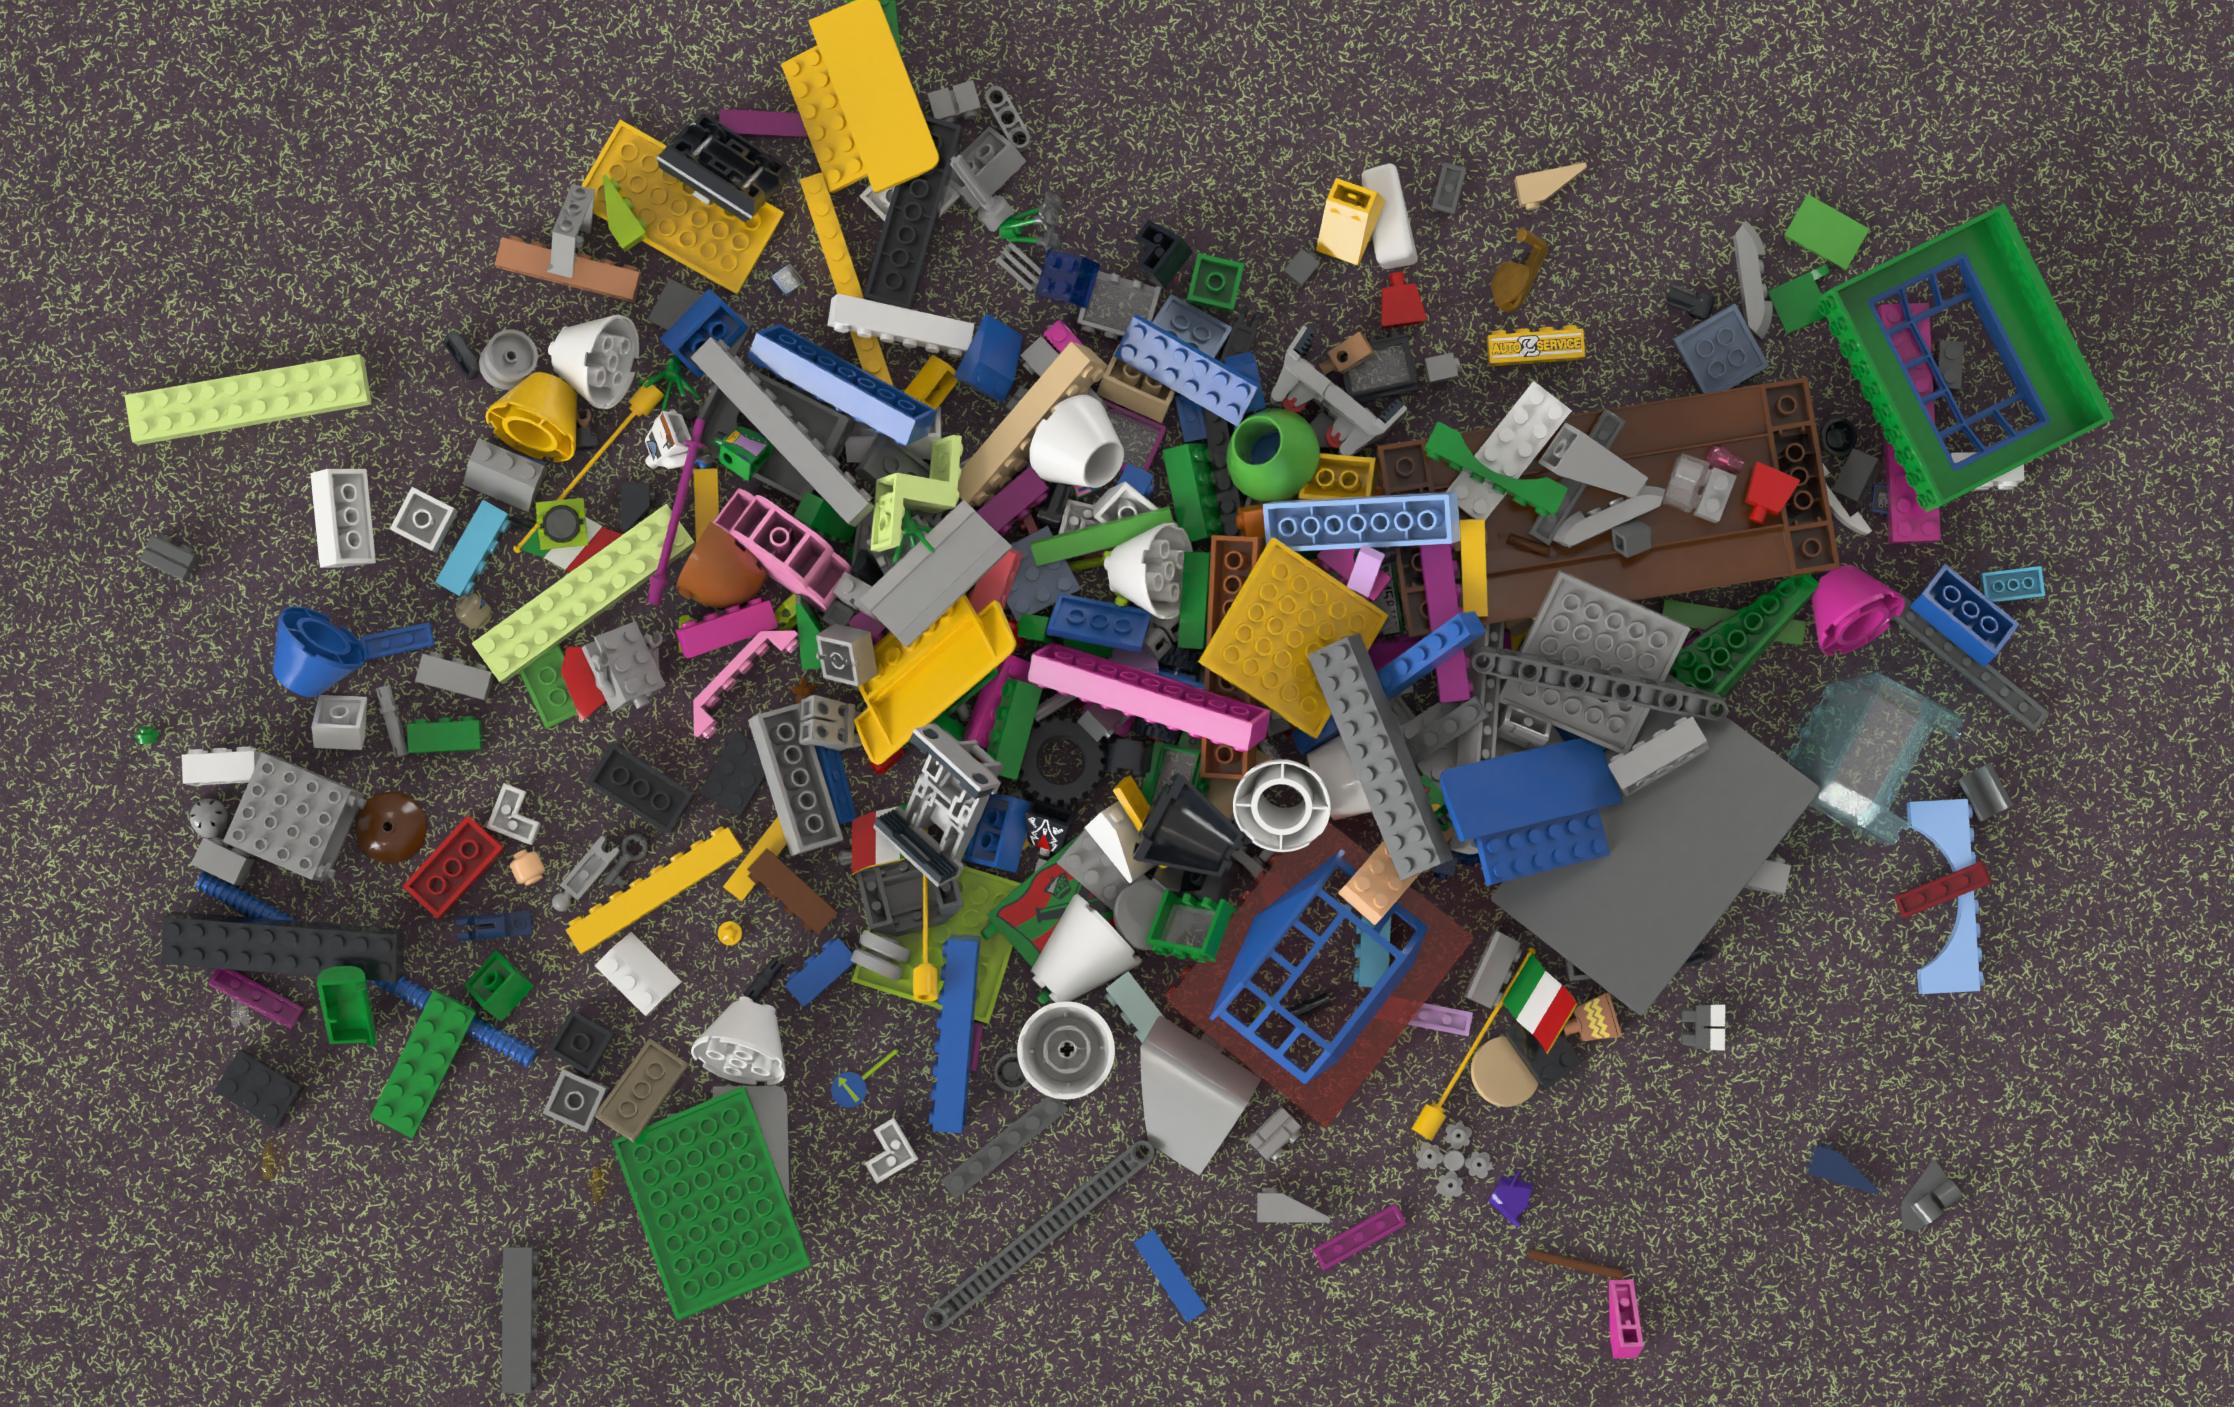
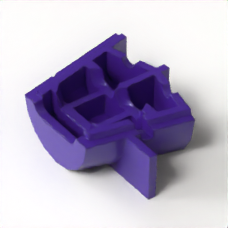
M1519 1170L1516 1171L1513 1178L1501 1176L1488 1200L1517 1228L1520 1226V1223L1516 1218L1526 1207L1530 1208L1528 1202L1532 1190V1183L1517 1180L1520 1173Z

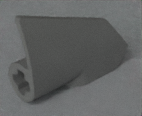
M1936 1160L1931 1161L1903 1199L1901 1228L1917 1232L1942 1215L1945 1209L1963 1197L1959 1188L1946 1176Z

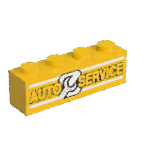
M1577 325L1563 326V330L1553 331V327L1539 328V332H1530V329L1527 328L1517 329L1515 333L1506 334V330L1492 331V335H1488L1486 338L1488 366L1575 361L1585 358L1583 329H1577Z

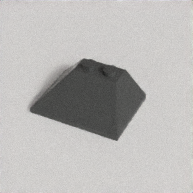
M908 859L869 867L856 873L871 932L898 937L923 930V873ZM957 878L940 887H937L928 879V928L945 924L964 906Z

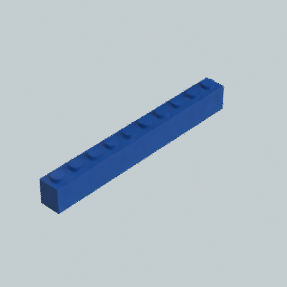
M1475 611L1458 613L1376 672L1388 702L1486 633ZM1332 714L1317 739L1312 738L1299 728L1291 733L1301 755L1308 754L1340 735Z

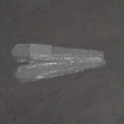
M231 997V1026L236 1030L240 1026L239 1021L242 1020V1025L248 1027L251 1024L248 1009L245 1004Z

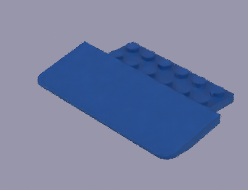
M1578 738L1449 768L1440 775V785L1444 801L1459 841L1475 838L1486 886L1610 855L1599 808L1622 803L1623 800L1608 767L1603 749L1597 743L1585 738Z

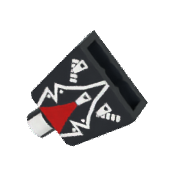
M1034 798L1025 812L1027 841L1032 845L1040 847L1039 852L1043 856H1051L1054 852H1060L1069 837L1076 812L1050 805Z

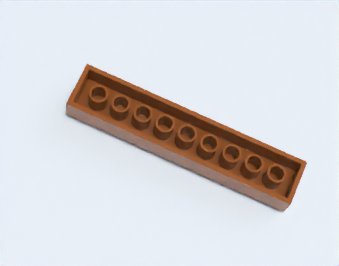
M1212 535L1206 648L1266 547L1265 538ZM1205 667L1204 690L1257 707L1259 706L1258 701ZM1202 737L1200 777L1242 779L1249 770L1256 766L1257 744L1250 750L1242 752L1233 749V746L1215 744L1211 742V739Z

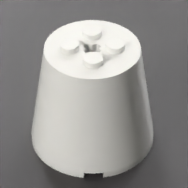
M1341 735L1307 754L1311 770L1322 779L1328 790L1331 804L1330 816L1333 820L1372 812Z
M1063 1001L1044 1006L1028 1019L1019 1036L1017 1054L1024 1076L1038 1091L1053 1098L1074 1099L1091 1093L1107 1078L1114 1062L1115 1045L1108 1024L1096 1011L1077 1002ZM1066 1042L1070 1043V1046H1074V1051L1070 1052V1056H1064V1053L1060 1051V1048L1064 1047Z

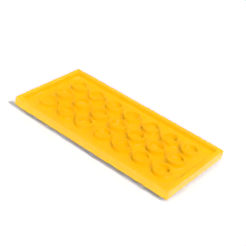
M619 120L581 185L582 187L595 190L593 214L608 222L603 175L606 174L609 180L614 177L621 187V190L618 191L623 199L628 197L635 208L632 210V213L636 219L641 216L648 226L645 230L648 237L642 240V242L738 295L785 213L766 203L751 220L743 222L714 202L707 205L693 196L695 190L659 168L656 158L667 147L666 145Z

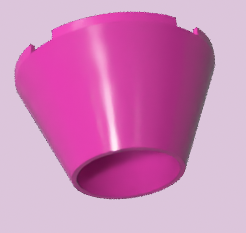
M1844 565L1836 570H1832L1818 581L1819 586L1811 597L1819 647L1825 655L1833 656V652L1840 651L1842 654H1846L1868 644L1891 626L1889 621L1895 614L1897 617L1901 615L1905 607L1903 597L1854 565Z

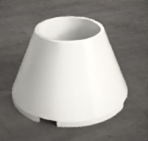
M1076 395L1063 400L1054 407L1056 411L1047 421L1045 419L1041 421L1033 436L1030 447L1031 466L1039 477L1049 482L1092 488L1101 487L1110 482L1122 466L1124 459L1122 444L1105 408L1097 399L1089 395Z
M1271 760L1253 767L1240 780L1234 794L1233 812L1240 830L1252 839L1254 844L1271 851L1289 852L1308 846L1311 841L1324 831L1330 816V796L1322 779L1309 767L1291 760ZM1286 784L1296 788L1302 794L1304 800L1297 806L1281 808L1271 804L1262 792L1270 786Z

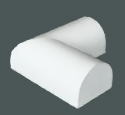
M1068 499L1059 534L1102 524L1094 518L1093 505Z
M504 783L486 828L532 845L539 831L540 823L518 814L526 791Z
M895 1118L873 1130L885 1149L881 1154L865 1162L876 1183L881 1182L918 1160L917 1155Z

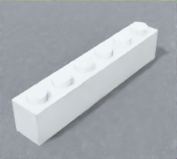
M837 294L831 299L827 325L834 327V330L837 332H857L858 336L870 338L871 336L880 337V341L887 343L898 341L902 342L903 346L910 348L921 346L925 347V350L928 352H948V356L960 358L966 354L972 342L974 329L973 323L843 294Z

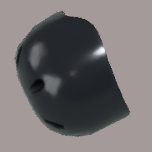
M1833 418L1825 422L1821 427L1819 441L1822 448L1829 454L1845 456L1852 451L1857 443V430L1846 418Z

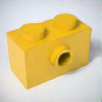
M932 355L904 393L936 410L959 381L954 378L956 370L943 360Z

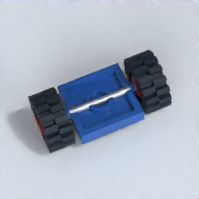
M1172 645L1158 660V663L1171 667L1173 670L1159 666L1158 668L1199 682L1200 678L1182 672L1199 675L1202 664L1198 661L1202 655ZM1140 717L1135 733L1152 740L1176 745L1181 730H1171L1164 724L1149 723Z

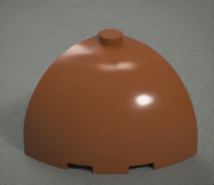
M710 522L685 563L678 578L676 589L686 599L693 598L701 604L714 608H727L737 604L741 605L753 598L766 582L767 573L763 567L758 568L756 564L758 559L747 548L742 551L733 536Z

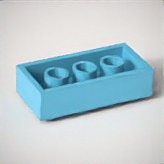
M2041 566L1982 573L1979 575L1982 594L1993 603L2045 596Z

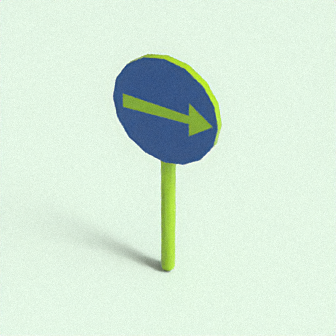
M894 1049L863 1076L853 1072H844L838 1075L831 1086V1093L835 1102L846 1108L859 1105L865 1099L867 1093L864 1080L896 1055L898 1049Z

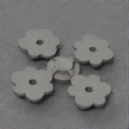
M1457 1122L1456 1125L1449 1124L1446 1127L1448 1135H1446L1445 1141L1451 1143V1147L1454 1150L1448 1151L1444 1157L1439 1152L1440 1148L1438 1145H1431L1428 1142L1423 1143L1420 1150L1416 1152L1420 1168L1426 1169L1429 1167L1430 1169H1435L1437 1164L1443 1161L1445 1167L1450 1170L1446 1173V1176H1439L1438 1180L1440 1183L1436 1186L1437 1192L1444 1194L1447 1199L1452 1198V1196L1458 1197L1463 1192L1461 1187L1463 1180L1457 1178V1174L1454 1171L1460 1170L1464 1164L1469 1169L1471 1176L1477 1175L1479 1178H1485L1488 1175V1170L1492 1169L1488 1153L1482 1152L1479 1154L1474 1151L1471 1157L1465 1160L1464 1155L1458 1151L1463 1145H1469V1137L1472 1135V1130L1469 1127H1464L1462 1122ZM1428 1154L1432 1155L1430 1159L1427 1157Z

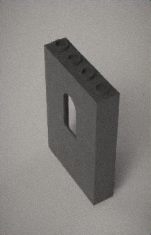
M747 366L744 367L749 374L753 372L762 381L759 385L764 390L768 388L777 397L775 402L780 407L784 405L792 412L793 416L791 418L795 423L799 421L808 429L807 435L811 440L816 438L825 447L822 451L827 456L832 455L836 460L838 459L856 421ZM713 383L708 391L709 396L705 404H702L699 408L697 415L698 419L706 420L700 443L705 444L711 450L708 454L719 459L720 447L713 444V438L718 431L729 436L736 427H739L737 418L742 411ZM695 424L688 430L690 437H692ZM774 445L772 456L753 475V477L800 501L806 491L817 496L820 495Z

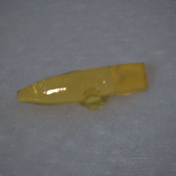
M593 1168V1179L588 1181V1186H592L594 1205H598L601 1197V1168Z

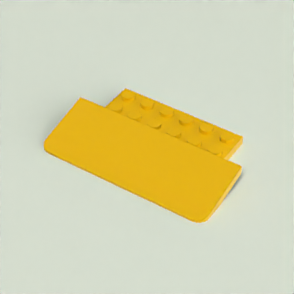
M855 0L808 20L817 45L782 63L781 66L829 192L836 193L868 176L874 193H880L935 168L939 161V154L880 1Z
M964 594L910 647L907 648L892 632L888 633L873 646L878 675L858 687L868 708L854 719L862 745L871 762L877 765L885 762L909 741L915 728L930 724L1012 654L1016 647V640L998 601H992L980 613L976 614L966 594Z

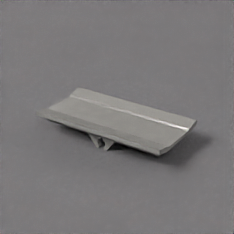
M965 500L959 503L925 536V539L934 548V553H931L920 541L859 599L907 648L1013 548Z

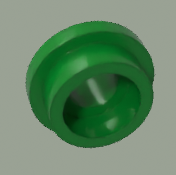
M141 727L139 732L135 733V738L138 739L139 744L155 743L159 736V731H155L154 727Z

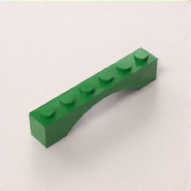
M1439 421L1424 448V451L1427 452L1426 456L1432 460L1439 462L1441 459L1449 463L1448 467L1458 473H1461L1463 470L1471 474L1469 478L1480 484L1486 482L1492 485L1491 489L1501 495H1505V493L1510 494L1514 497L1513 501L1525 507L1527 504L1535 507V512L1546 518L1549 515L1553 517L1556 514L1568 490L1567 487L1548 477L1520 480L1492 471L1473 456L1464 443L1460 432Z

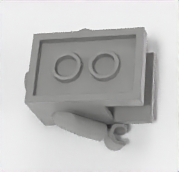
M636 621L594 637V642L582 647L595 676L596 686L602 691L611 712L631 704H635L637 709L642 708L650 703L649 697L666 686L659 668L658 646L662 643L663 637L660 633L654 631L653 638L649 634H646L643 638Z

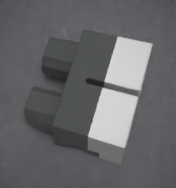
M1694 1005V1008L1681 1009V1022H1693V1032H1681L1682 1045L1693 1046V1049L1725 1050V1029L1703 1028L1704 1026H1725V1005Z

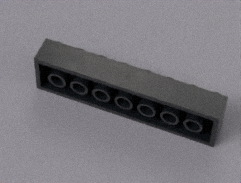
M924 115V118L939 154L938 164L932 170L895 186L863 296L880 303L910 310L914 306L952 174L951 158L957 156L964 128L961 125Z

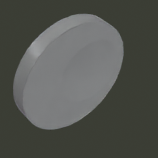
M1142 880L1128 885L1118 895L1114 905L1113 917L1119 935L1130 946L1140 950H1153V947L1146 942V939L1165 892L1152 880ZM1178 910L1166 942H1171L1179 930L1181 910Z

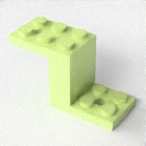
M951 435L932 442L929 478L894 473L876 480L871 551L880 552L900 546L903 538L901 523L905 514V508L939 513L956 507L959 500V492L957 491L958 480L961 476L959 464L963 453L962 436Z

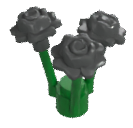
M1050 191L1045 192L1044 202L1038 204V207L1004 220L999 226L1001 238H1009L1012 243L1029 242L1044 246L1048 256H1051L1054 251L1059 250L1061 245L1060 234L1055 233L1054 228L1060 220L1058 211L1062 210L1063 207L1058 194H1051ZM1039 212V215H1036L1032 219L1020 221V219L1026 218ZM1034 223L1037 225L1042 224L1044 229L1048 231L1044 236H1037V238L1018 236V234H1022V226Z

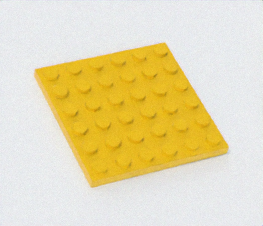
M1271 538L1198 662L1312 738L1317 739L1332 713L1308 654L1356 634L1361 635L1368 651L1389 615L1276 538Z

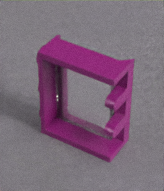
M1103 400L1108 407L1105 409L1124 449L1123 463L1118 472L1122 474L1128 463L1148 472L1167 427L1163 426L1164 422L1160 423L1151 418L1149 420L1131 409L1126 410L1119 407L1120 405L1113 401Z

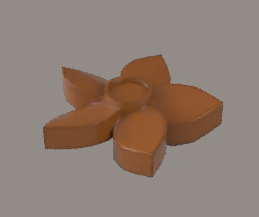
M801 677L799 686L790 688L796 694L795 704L801 703L802 699L812 696L810 692L817 685H807L806 679Z

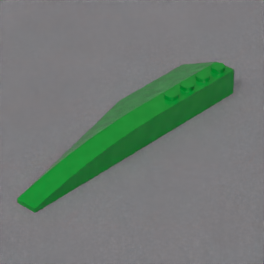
M1809 574L1786 579L1771 592L1757 598V601L1748 607L1737 611V614L1728 620L1725 619L1693 640L1685 648H1681L1668 675L1673 676L1685 686L1716 693L1723 698L1815 593L1819 583Z

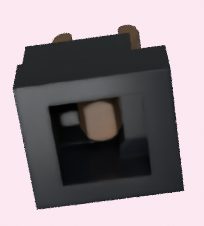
M587 410V418L580 419L577 411L576 420L580 428L576 429V451L599 449V438L597 435L593 436V430L589 427V422L592 420L591 411Z

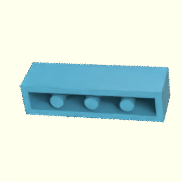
M482 500L435 582L460 597L465 594L469 595L475 586L474 578L477 574L481 575L487 565L485 559L489 553L493 554L499 545V542L496 540L501 532L504 534L508 530L511 523L509 521L510 515Z
M1361 914V920L1369 927L1374 928L1375 925ZM1391 917L1380 931V935L1388 942H1390ZM1356 926V934H1360V944L1355 943V958H1359V968L1354 967L1353 982H1358V987L1373 988L1389 968V951Z

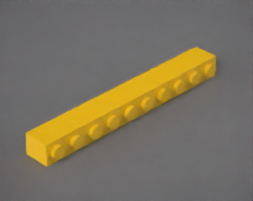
M823 173L800 179L837 294L864 299ZM850 331L862 369L893 386L878 338L875 336L864 338L858 336L857 332Z

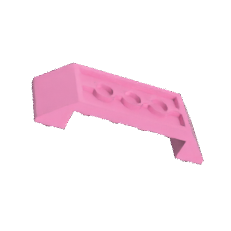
M760 631L693 700L694 735L701 740L704 737L709 739L717 731L715 726L718 722L705 709L707 707L712 709L720 701L718 696L723 690L728 692L737 683L735 678L740 673L746 674L754 665L752 660L757 655L761 658L770 649L768 646L770 642L784 654L794 652L799 646L798 633L795 631Z

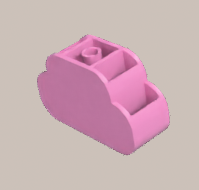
M737 489L713 521L715 525L736 539L735 542L742 551L747 548L758 559L756 562L758 568L763 567L769 577L795 595L801 594L806 603L819 611L826 612L837 598L833 590L844 572L852 576L854 575V572L851 570L852 567L837 555L822 537L760 495L753 496L745 490Z

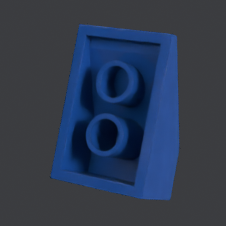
M985 314L954 378L990 399L1004 402L1014 382L1023 335L990 315Z

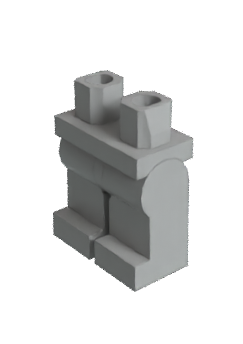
M1133 604L1134 608L1143 609L1137 604ZM1152 614L1142 650L1160 660L1172 647L1171 641L1175 643L1178 640L1179 629L1175 633H1172L1170 629L1174 625L1179 626L1180 614L1172 619H1160ZM1158 642H1162L1163 646L1156 650L1154 646Z
M817 695L802 699L800 721L804 722L800 723L799 744L824 746L838 751L861 746L862 742L859 734L854 733V719L862 712L855 710L854 704H846Z

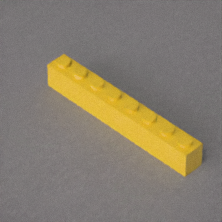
M723 826L710 833L712 838L705 842L702 839L690 846L692 850L685 855L682 852L670 858L672 863L663 868L662 865L657 866L650 871L651 876L647 879L639 878L629 884L631 889L623 893L620 890L610 896L609 903L604 906L599 903L588 910L590 915L583 919L579 916L568 923L570 927L566 929V932L579 953L585 954L745 853L729 827L726 829Z

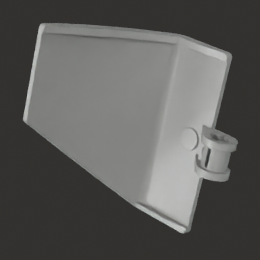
M1158 1016L1140 1047L1142 1097L1148 1142L1154 1148L1197 1175H1200L1247 1106L1261 1079L1221 1054L1227 1041L1224 1039L1221 1041L1210 1034V1030L1206 1029L1199 1040L1163 1016Z

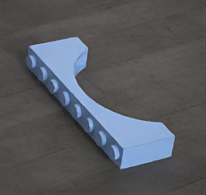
M1968 799L1907 803L1908 827L1930 839L1946 857L1953 872L1976 863L1975 852H1971V842H1974V830L1970 828L1969 818H1972L1973 811L1971 804H1968ZM1974 891L1958 897L1957 918L1946 945L1933 960L1917 970L1919 994L1980 991V986H1983L1982 971L1979 972L1978 963L1982 961V951L1980 947L1977 948V938H1980L1979 923L1976 924L1975 914L1979 913L1978 900H1974Z

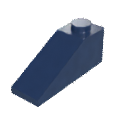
M1822 1142L1820 1147L1813 1145L1805 1173L1876 1195L1879 1194V1190L1841 1153L1834 1151L1835 1146Z

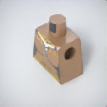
M1358 332L1328 351L1330 358L1319 366L1326 377L1337 370L1341 374H1345L1376 354L1364 334ZM1347 353L1348 359L1342 363L1340 357Z

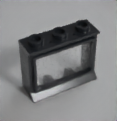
M1401 331L1389 333L1387 338L1378 340L1377 336L1366 338L1376 355L1345 374H1341L1345 393L1357 403L1365 401L1374 402L1378 398L1400 396L1401 393L1411 391L1416 393L1420 389L1407 334L1401 335ZM1344 353L1341 355L1340 360L1342 363L1347 361L1348 354Z

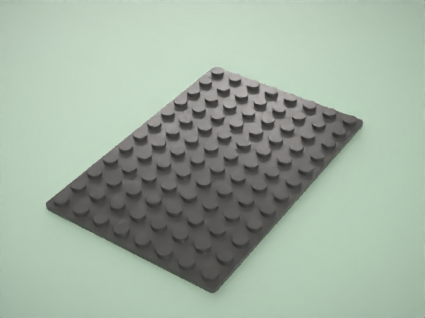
M1667 675L1664 681L1683 685L1671 675ZM1667 694L1663 701H1671L1674 698V694ZM1711 706L1710 711H1717V709ZM1650 709L1632 747L1641 741L1647 743L1654 739L1653 735L1662 729L1668 731L1675 727L1674 723L1685 716ZM1727 717L1720 721L1694 718L1708 742L1709 750L1627 797H1625L1616 782L1623 802L1599 808L1609 848V856L1504 881L1491 896V900L1640 1016L1647 1012L1820 792L1818 785ZM1607 749L1604 754L1608 764L1612 763L1611 759L1620 753Z

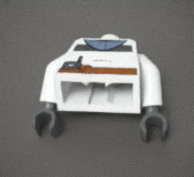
M682 402L677 411L675 409L669 412L662 411L655 419L653 427L645 438V443L650 453L645 462L650 468L656 469L658 466L672 469L684 466L689 445L684 443L685 439L691 441V437L683 416L688 420L696 416V411L689 402ZM706 446L705 448L699 447L695 460L700 459L706 464L712 462L713 457L705 455L711 452V450Z

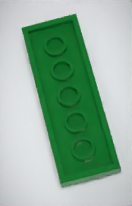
M436 989L433 990L370 1117L413 1139L478 1011Z

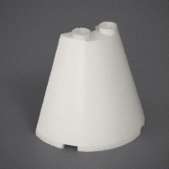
M1076 893L1032 967L1031 971L1035 974L1032 979L1041 988L1046 986L1052 992L1049 994V997L1055 1003L1070 1002L1137 967L1142 963V960L1138 955L1134 954L1135 951L1096 910L1092 909L1087 901Z

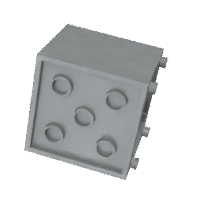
M261 753L223 842L311 880L327 882L328 878L332 880L336 873V870H333L334 864L358 809H363L367 800L363 799L364 793L277 756Z

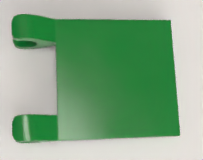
M1823 265L1767 291L1786 334L1826 317V315L1820 312L1818 307L1819 301L1817 298L1821 296V292L1815 280L1829 274L1827 265Z

